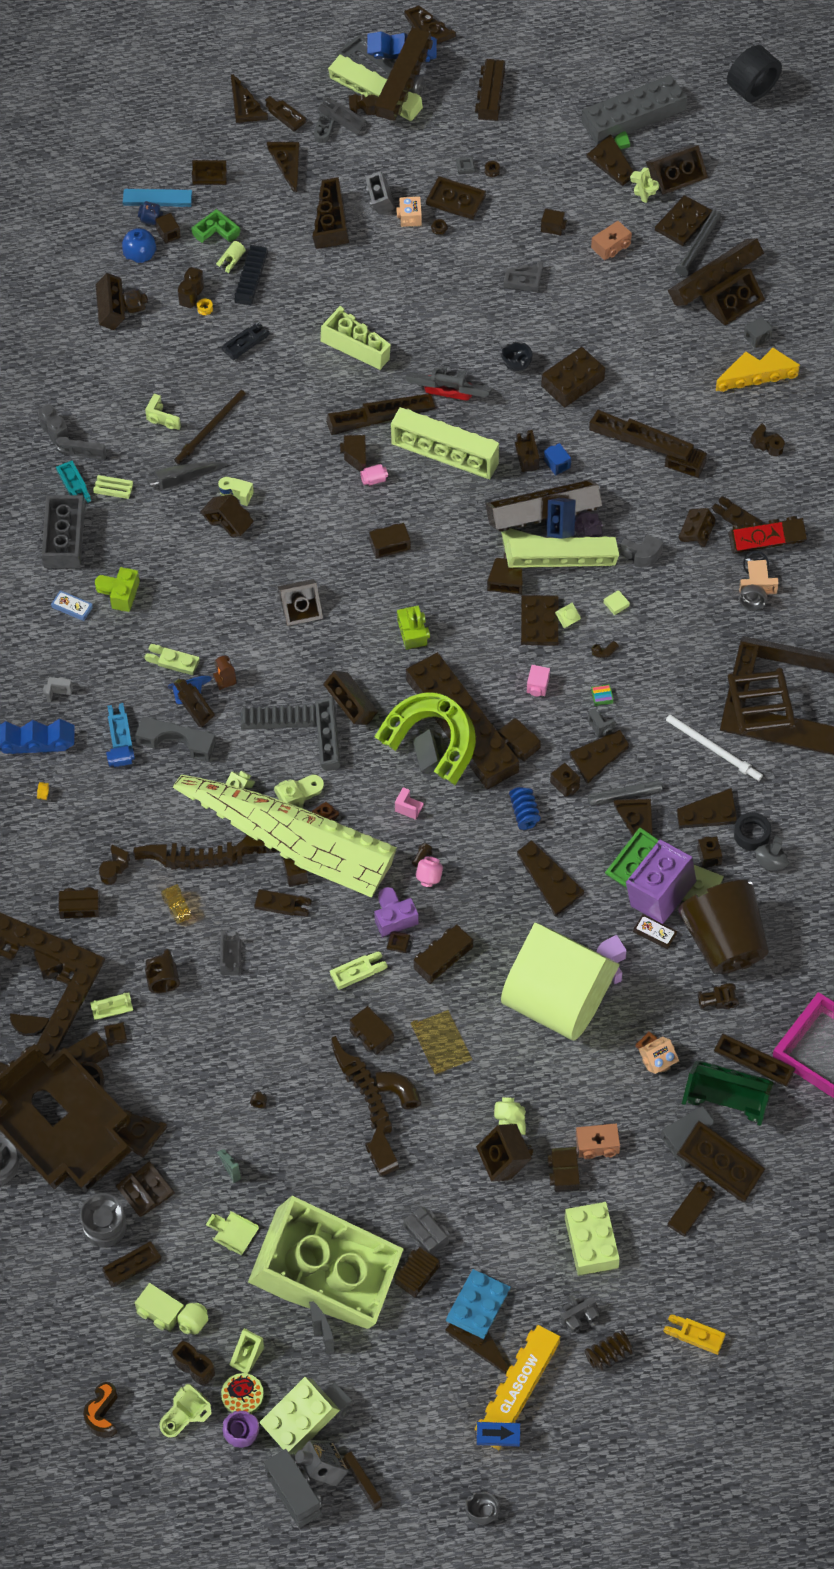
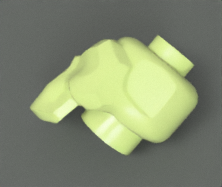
M502 1097V1101L495 1103L494 1117L499 1120V1125L517 1124L521 1135H525V1108L519 1103L514 1102V1098Z

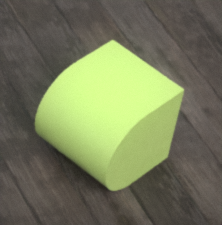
M534 923L507 977L502 991L501 1003L575 1041L584 1032L596 1013L620 964L548 927Z

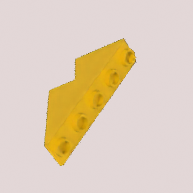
M772 348L761 360L745 352L717 379L716 391L724 392L728 389L743 388L753 384L760 385L769 381L777 382L785 378L793 379L798 376L800 364L775 348Z

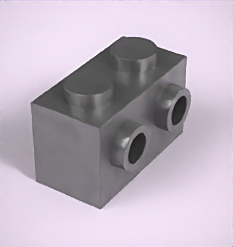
M379 171L365 177L367 182L366 190L371 197L370 205L372 209H376L378 214L395 209L390 187L383 173Z

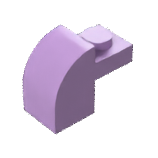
M617 935L603 941L597 949V953L616 963L626 959V949ZM618 968L612 979L614 984L622 981V971L620 968Z

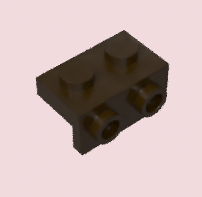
M709 508L689 510L678 537L680 541H697L701 547L706 546L716 521Z

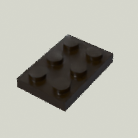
M438 176L426 199V205L473 220L486 196V191Z
M684 195L655 226V231L684 246L707 221L713 210Z
M521 595V645L558 646V617L555 613L558 611V596Z

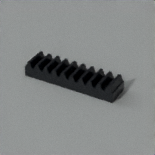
M250 245L245 266H243V271L241 272L240 282H238V287L236 288L235 303L252 306L268 255L267 247Z

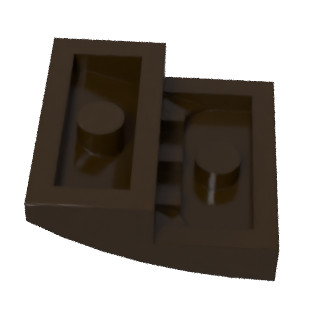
M150 1161L135 1174L130 1173L116 1185L117 1189L139 1217L147 1214L175 1194L171 1186Z

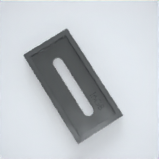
M361 34L336 52L337 56L349 57L353 62L362 64L366 69L377 72L385 79L388 78L396 62L388 58L375 59L374 56L367 54V39ZM361 52L386 71L387 74H380L355 53Z

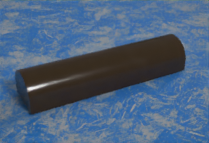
M723 1033L714 1049V1053L785 1087H788L795 1073V1067Z

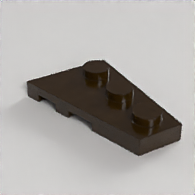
M618 730L570 751L569 755L588 784L609 763L627 750L629 744L622 732Z
M732 788L678 808L677 819L679 829L735 824L737 818Z

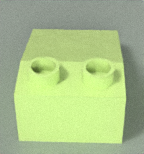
M291 1196L275 1212L248 1283L284 1300L309 1309V1302L314 1301L324 1314L369 1329L377 1322L403 1248Z

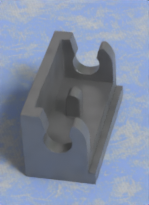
M221 931V975H241L242 939H239L238 932H234V936H228L227 931Z

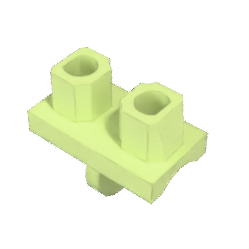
M645 167L641 172L634 171L630 176L631 182L637 183L634 187L635 195L640 196L641 200L647 203L648 197L656 194V191L659 189V183L651 179L649 169Z

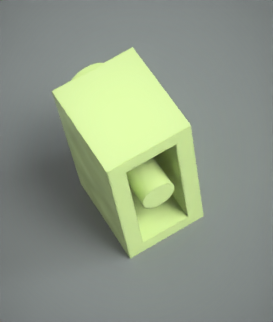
M151 1283L148 1284L135 1301L137 1314L144 1319L150 1318L153 1320L154 1325L160 1330L167 1329L171 1331L177 1323V1316L184 1309L183 1304Z

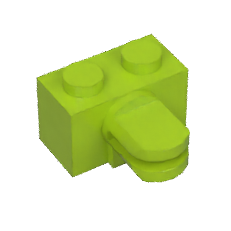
M120 567L117 578L99 575L95 579L97 593L110 595L112 609L130 612L140 583L138 570Z
M419 605L397 610V621L405 649L426 646L427 639L430 638V632L428 627L424 626V623H426L424 612H420Z

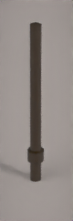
M240 390L189 444L187 443L182 448V451L174 461L180 464L187 456H190L194 452V448L235 407L246 393Z

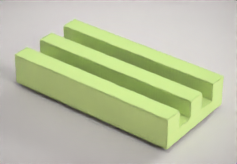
M98 475L93 491L96 494L129 499L133 481Z

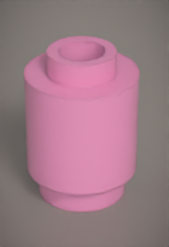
M378 464L364 468L363 471H360L363 485L368 484L370 486L385 482L388 472L386 467Z

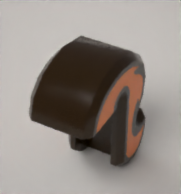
M103 1382L95 1388L97 1398L90 1400L85 1405L83 1416L86 1427L98 1437L108 1438L114 1436L117 1430L113 1424L103 1417L118 1399L116 1388L112 1383Z

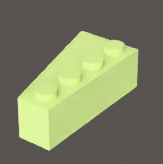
M341 306L321 326V342L379 370L390 360L391 344L375 332H370L365 324L357 322L352 314L348 315L345 313L344 308Z

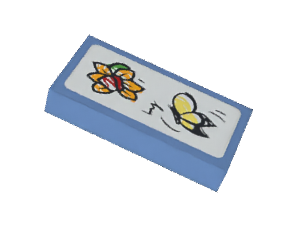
M61 590L51 603L52 608L82 621L86 619L93 608L92 603Z

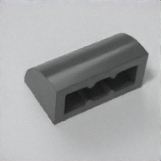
M429 729L413 739L420 772L423 773L434 772L446 753L442 734Z

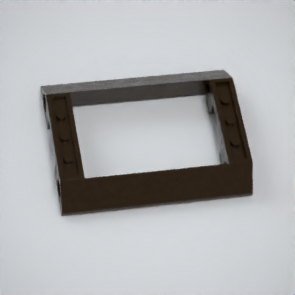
M742 636L733 669L734 676L752 674L756 664V657L834 673V655ZM750 682L737 683L738 692L748 691ZM729 687L720 731L741 735ZM740 699L742 708H746L747 699ZM769 712L744 715L746 724L787 719L784 715ZM795 718V729H790L789 727L748 731L747 734L742 735L834 755V726Z

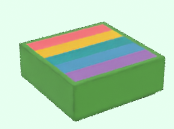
M610 684L591 687L595 706L613 704Z

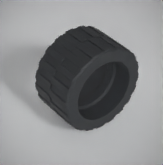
M762 45L751 46L742 52L732 64L727 75V84L747 102H755L774 87L782 72V63Z

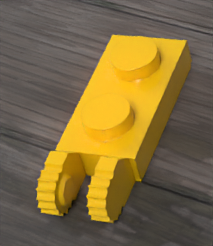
M676 1315L669 1316V1322L683 1327L682 1330L665 1326L663 1331L666 1334L714 1354H719L726 1336L725 1333L688 1318L684 1319Z

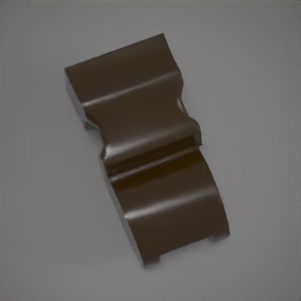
M356 93L349 95V109L356 114L358 109H362L367 115H375V104L378 96L369 95L365 97V95H357Z
M761 423L752 433L750 443L755 449L767 450L771 456H780L785 445L784 439L778 434L765 437L766 427Z
M111 845L113 861H103L99 867L100 879L105 885L114 884L117 881V873L122 874L129 867V852L115 845Z

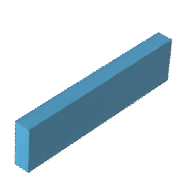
M124 189L123 206H140V204L143 205L145 201L160 206L191 207L192 190Z

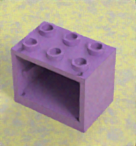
M659 840L626 881L631 907L664 924L696 883L692 856Z

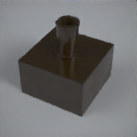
M517 1124L497 1125L476 1146L491 1182L511 1180L532 1159L531 1156L533 1155L532 1146L525 1144Z

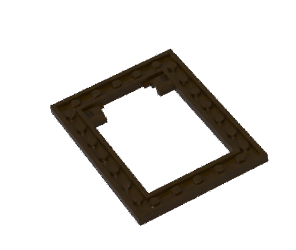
M0 912V956L12 961L20 946L24 948L26 946L63 964V971L61 974H58L56 980L68 986L36 1044L43 1055L49 1060L58 1051L102 968L105 958ZM6 945L11 946L9 951L4 950ZM70 973H73L72 978H68ZM1 1062L0 1074L5 1070V1067L7 1066Z

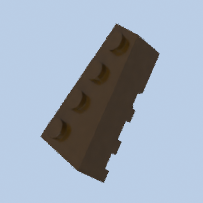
M339 177L325 179L321 182L319 205H317V217L312 236L316 249L350 243Z

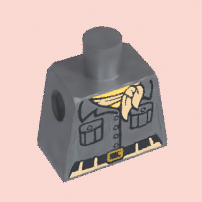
M310 1440L295 1455L296 1462L303 1465L307 1475L312 1479L337 1486L348 1473V1469L333 1441Z

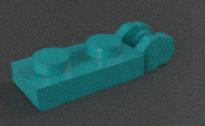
M71 460L57 466L56 471L69 495H77L82 492L87 503L91 502L86 484L73 461Z

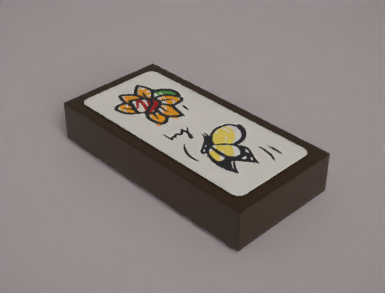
M642 914L633 929L634 933L666 949H669L677 935L676 930Z

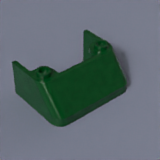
M695 1061L689 1072L681 1104L686 1105L688 1101L692 1105H700V1103L708 1101L744 1111L748 1120L758 1122L757 1125L761 1126L774 1082L766 1078L708 1062Z

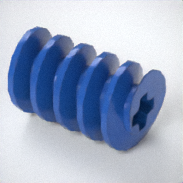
M518 787L509 792L520 830L531 829L541 820L540 815H538L539 810L536 808L537 803L534 802L535 796L532 795L534 792L531 788Z

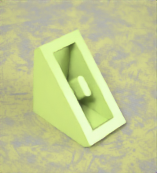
M244 1328L230 1366L249 1374L264 1350L263 1338Z

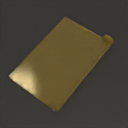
M448 1010L421 1021L414 1020L411 1022V1026L434 1074L472 1060Z

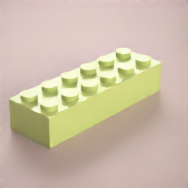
M401 407L391 422V442L398 447L489 480L499 464V443L493 439L484 438L476 433H470L459 427L448 425L443 421H437L426 415H420Z

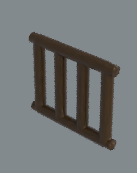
M777 668L776 671L739 676L728 674L729 687L741 735L747 734L748 731L782 727L796 728V721L782 668ZM778 679L779 687L738 692L737 683ZM781 695L783 703L746 708H742L740 699ZM785 711L787 717L784 720L746 724L744 715Z

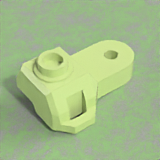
M310 775L299 781L290 779L280 782L279 785L275 786L274 791L280 801L303 808L306 800L322 792L324 782L321 777Z
M186 1384L184 1387H181L173 1398V1406L160 1420L161 1432L166 1437H175L189 1422H204L211 1415L210 1402L193 1385ZM206 1410L207 1412L201 1417L200 1414ZM172 1423L173 1427H168V1424Z

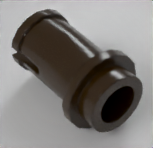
M423 843L418 847L419 851L412 861L413 866L418 867L420 860L433 854V848L430 845Z

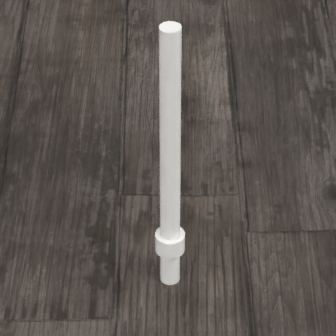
M669 715L667 717V722L738 767L739 771L743 774H748L758 781L762 779L763 774L753 769L752 765L748 762H743L674 716Z

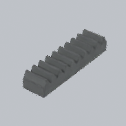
M313 704L310 707L306 705L299 707V705H296L295 708L291 705L287 708L284 706L280 708L276 706L269 708L266 706L264 709L260 706L257 709L243 707L241 710V730L317 727L316 709Z

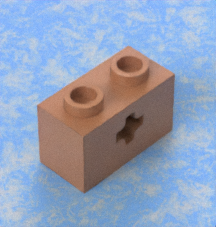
M616 221L592 237L591 248L604 260L609 257L612 258L620 250L629 247L632 233L619 221Z
M617 1123L576 1127L578 1157L593 1159L601 1155L613 1157L619 1154L620 1142Z

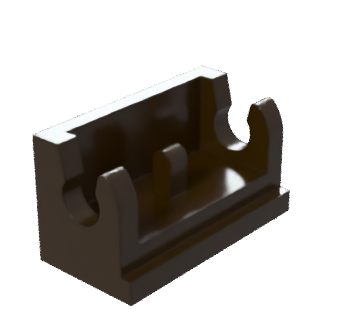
M192 160L193 185H227L226 160Z
M528 430L527 436L524 438L521 437L520 433L517 434L515 447L521 472L539 470L540 458L533 430Z

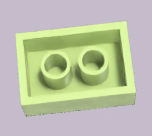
M606 1202L565 1209V1222L577 1274L584 1275L619 1268L620 1259Z
M304 1377L260 1421V1424L283 1450L287 1449L289 1454L294 1453L296 1455L297 1451L301 1450L340 1409L313 1379Z

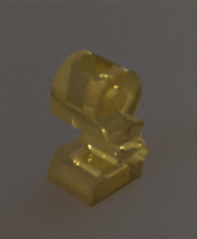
M178 884L161 891L162 899L165 904L168 903L169 911L176 924L192 918Z

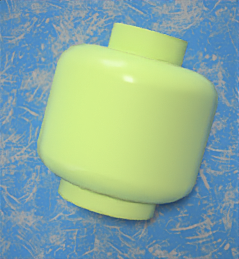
M199 1303L187 1304L177 1316L179 1329L185 1334H198L208 1322L206 1308Z

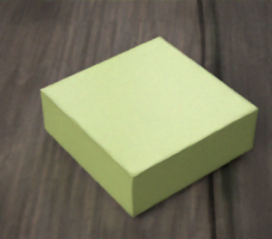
M619 590L606 597L603 602L614 615L629 607L630 604Z

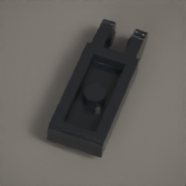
M257 322L222 345V351L234 361L260 341L267 338L270 331L267 329L260 331L263 326Z

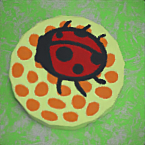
M247 1373L236 1374L230 1377L224 1383L221 1391L222 1402L231 1413L234 1411H247L252 1414L259 1409L264 1399L263 1387L260 1381Z

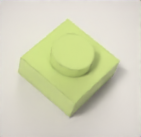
M573 603L555 612L563 628L581 619Z

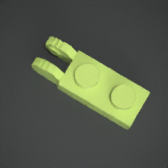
M151 644L149 650L150 652L160 654V658L151 653H147L144 658L148 662L158 664V666L194 675L200 661L197 656L163 648L155 644Z
M375 952L331 970L330 975L338 990L370 977L374 973L385 970L388 965L385 961L371 966L370 963L382 958L381 952Z

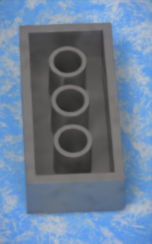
M46 495L41 554L44 568H81L85 513L83 495Z

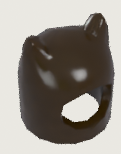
M165 949L161 955L146 960L145 974L150 992L160 994L173 991L179 987L180 980L176 963L169 949Z

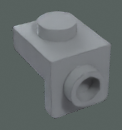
M49 677L48 683L44 684L43 695H46L47 702L51 703L53 693L72 695L71 679Z

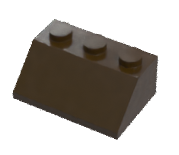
M689 145L646 161L651 179L659 183L658 190L662 195L708 178L699 145Z
M740 269L701 295L706 309L724 326L765 300L751 269Z

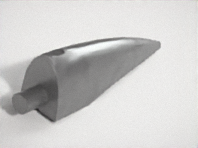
M227 462L193 463L154 470L155 479L148 481L150 488L159 486L160 492L168 490L198 476L227 466Z

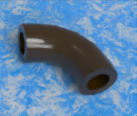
M375 1072L379 1092L395 1093L399 1097L403 1109H413L421 1105V1098L416 1086L406 1076L396 1072Z

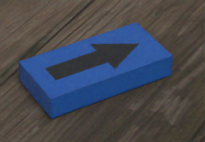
M477 1422V1445L520 1447V1423Z

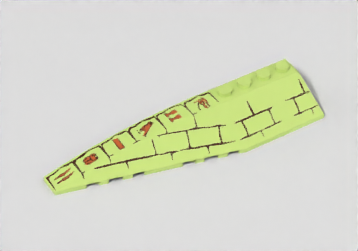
M180 775L173 786L174 789L190 799L199 800L201 806L206 809L210 807L217 812L216 815L224 819L226 817L231 820L233 826L255 840L261 839L266 847L277 849L285 859L291 858L298 867L369 897L373 896L392 865L397 847L292 804L243 788L187 775Z

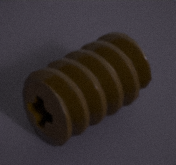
M623 1330L620 1333L615 1332L613 1337H606V1342L604 1340L599 1341V1346L593 1344L591 1349H585V1355L590 1365L594 1369L598 1367L601 1371H603V1363L608 1367L611 1366L610 1359L617 1363V1355L624 1359V1351H627L630 1355L633 1353L631 1343Z

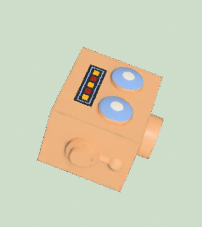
M420 197L399 198L400 207H397V218L401 219V227L422 226Z
M663 1036L639 1049L647 1070L654 1074L665 1072L671 1068V1065L679 1062L671 1040Z

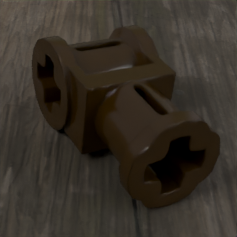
M727 983L714 987L713 992L702 993L699 991L698 1002L700 1009L716 1005V1009H730L739 1006V1000L736 999L735 984Z

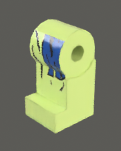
M223 477L218 483L221 496L232 494L240 499V504L248 506L254 493L253 483L231 477Z

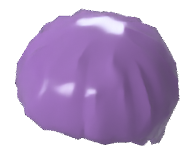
M234 1411L223 1421V1436L234 1447H248L256 1440L260 1425L258 1419L247 1411Z

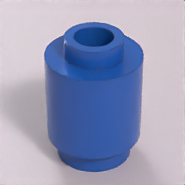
M128 745L113 748L106 752L109 767L114 766L115 768L132 764L131 760L135 759L133 748L129 749Z

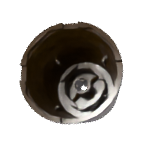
M735 880L707 889L708 893L700 897L694 895L683 902L678 908L680 917L714 974H727L739 969H747L769 953L752 882L748 883V880Z

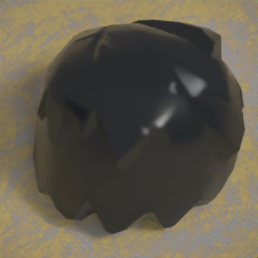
M515 341L512 344H507L502 349L501 357L506 367L511 371H523L530 365L533 353L526 343L521 344Z

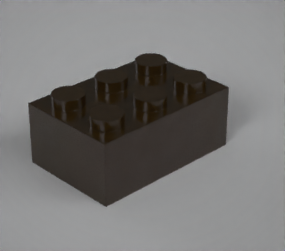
M581 346L542 373L541 387L565 408L605 380V367Z

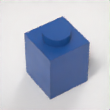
M560 443L544 450V461L555 476L571 468V457Z

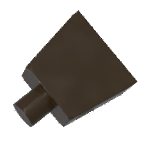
M505 553L504 558H496L487 580V591L522 595V567L508 568Z

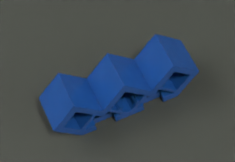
M382 31L370 33L367 35V54L374 56L375 59H397L408 34L388 35ZM432 36L433 45L431 50L427 52L425 62L437 58V39Z
M58 719L49 726L32 720L22 727L5 721L0 725V751L5 754L65 751L74 745L75 725L62 719Z

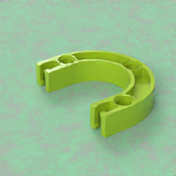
M421 693L403 700L389 713L376 733L375 738L396 751L409 729L419 720L427 717L445 719L450 726L451 741L434 772L444 780L446 779L451 784L456 785L468 766L475 749V730L470 717L455 701L441 694ZM450 706V709L445 712V709ZM460 755L459 759L454 761L455 757Z

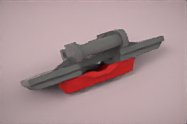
M443 366L434 368L431 375L409 372L405 377L408 383L423 385L426 393L461 400H469L472 395L486 397L493 390L492 387L467 383L465 381L466 371L464 370L458 372L456 377L446 375L447 367Z

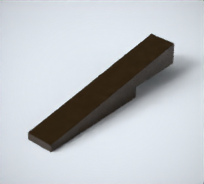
M431 394L363 403L360 409L328 413L326 422L331 435L393 420L400 407L415 413H421L435 409V404Z
M597 410L589 422L590 431L683 460L687 459L694 448V444L631 418L625 421L601 410Z

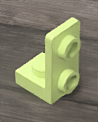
M154 394L145 409L147 420L153 424L165 425L169 429L180 430V418L162 412L161 396Z

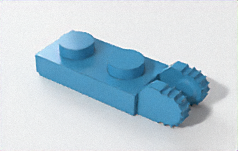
M119 704V712L121 714L113 715V707L108 705V721L113 748L128 745L129 749H131L132 742L124 704Z

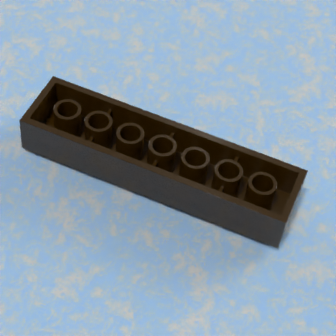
M438 652L406 669V681L416 694L437 693L447 696L468 714L475 730V749L468 765L487 790L519 773V760ZM450 706L445 709V712L450 709ZM433 717L451 741V730L448 722L443 718Z

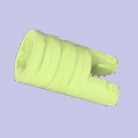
M234 241L216 264L220 267L225 260L230 262L225 270L229 273L245 253V247L241 243Z

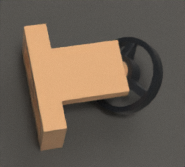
M752 551L745 556L743 568L749 575V579H741L740 592L745 586L754 584L762 587L766 594H777L778 578H768L769 560L764 553ZM753 553H760L764 556L762 559L755 558L751 560L747 558ZM745 561H748V571L745 567Z

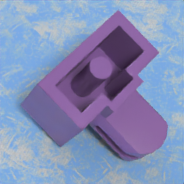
M389 887L383 888L379 892L378 901L382 909L374 911L375 923L382 937L390 935L392 931L399 932L419 924L418 912L411 898L400 902L395 890Z

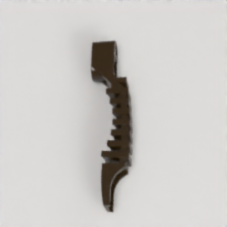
M247 834L237 846H232V842H227V852H223V847L218 846V854H214L213 848H208V855H204V849H199V855H195V848H190V855L187 856L186 846H181L180 856H178L177 843H172L171 856H168L167 844L134 847L133 849L135 860L153 859L159 861L165 868H171V870H176V868L186 870L189 867L190 869H195V867L205 869L206 866L214 868L216 865L223 867L225 864L233 866L236 860L238 864H243V856L245 854H253V852H257V854L280 852L275 848L270 849L266 847L264 841L261 839L255 840Z
M334 1036L331 1038L332 1048L343 1074L347 1075V1082L354 1080V1087L361 1088V1095L365 1094V1101L369 1103L372 1129L376 1128L372 1140L365 1143L367 1152L371 1154L370 1158L378 1175L383 1177L400 1169L397 1159L385 1137V1134L392 1132L389 1114L386 1111L385 1104L382 1103V1097L377 1086H375V1081L371 1078V1073L369 1070H366V1064L361 1062L359 1057L347 1054L342 1049L337 1037Z

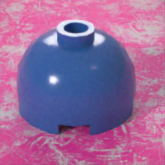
M137 228L129 231L122 241L123 255L126 259L133 260L136 263L150 260L157 250L155 238L145 229Z

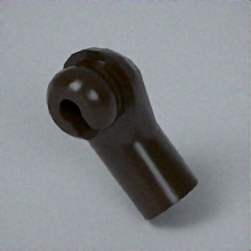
M612 641L606 648H601L600 645L595 644L591 647L592 655L596 658H608L619 648V645L615 641Z

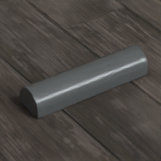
M333 697L315 701L320 766L326 771L337 770L341 766L335 700Z

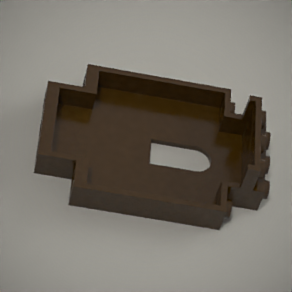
M33 1044L25 1048L19 1058L8 1063L5 1070L0 1074V1101L2 1102L0 1104V1132L15 1146L53 1190L70 1176L86 1193L132 1152L129 1146L117 1134L131 1120L125 1111L65 1047L62 1050L56 1051L49 1061L41 1050ZM43 1090L50 1093L68 1113L53 1127L32 1104V1097L38 1091Z

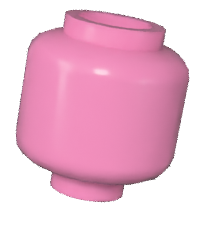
M425 857L419 861L416 878L421 882V885L432 887L433 884L440 882L443 871L440 860L434 857Z

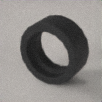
M749 812L737 819L734 827V839L740 847L749 851H755L758 847L768 844L771 836V824L765 816L756 812ZM752 823L757 824L763 828L764 834L759 839L746 838L741 833L742 826Z

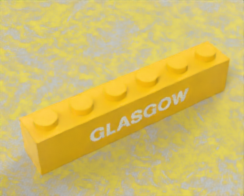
M537 1325L535 1330L529 1332L526 1338L528 1343L525 1348L521 1347L518 1351L516 1364L509 1367L506 1373L508 1378L504 1384L500 1383L495 1393L497 1397L494 1402H489L485 1410L487 1415L484 1420L480 1419L478 1422H516L560 1344L559 1335ZM491 1446L497 1450L501 1448V1446Z

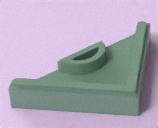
M225 1149L218 1151L217 1154L233 1183L240 1181L239 1164L234 1162V1159L226 1153Z

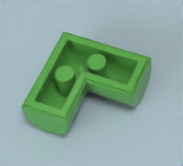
M217 209L191 228L194 237L201 243L216 232L228 242H233L240 234V227Z

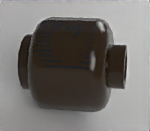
M140 289L125 292L123 295L124 310L130 314L145 310L146 303H148L146 293H142Z

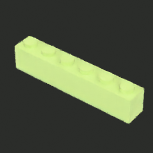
M339 55L328 68L331 79L361 95H365V97L369 95L379 97L387 80L377 72H372L362 64H357L349 57ZM409 91L408 99L402 105L400 116L409 121H412L423 108L422 99L418 94Z
M607 536L569 537L564 539L553 537L508 539L505 548L508 568L616 565L619 557L616 537Z

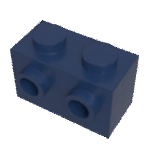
M566 498L548 500L547 537L564 539L575 536L576 500Z

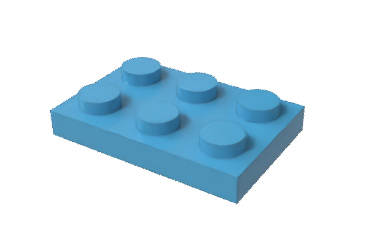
M472 1269L446 1321L484 1339L510 1290V1286Z

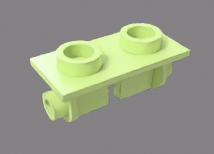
M129 993L90 1002L94 1020L133 1011Z

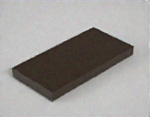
M701 1121L695 1124L677 1152L679 1157L742 1202L746 1201L765 1171L764 1167Z

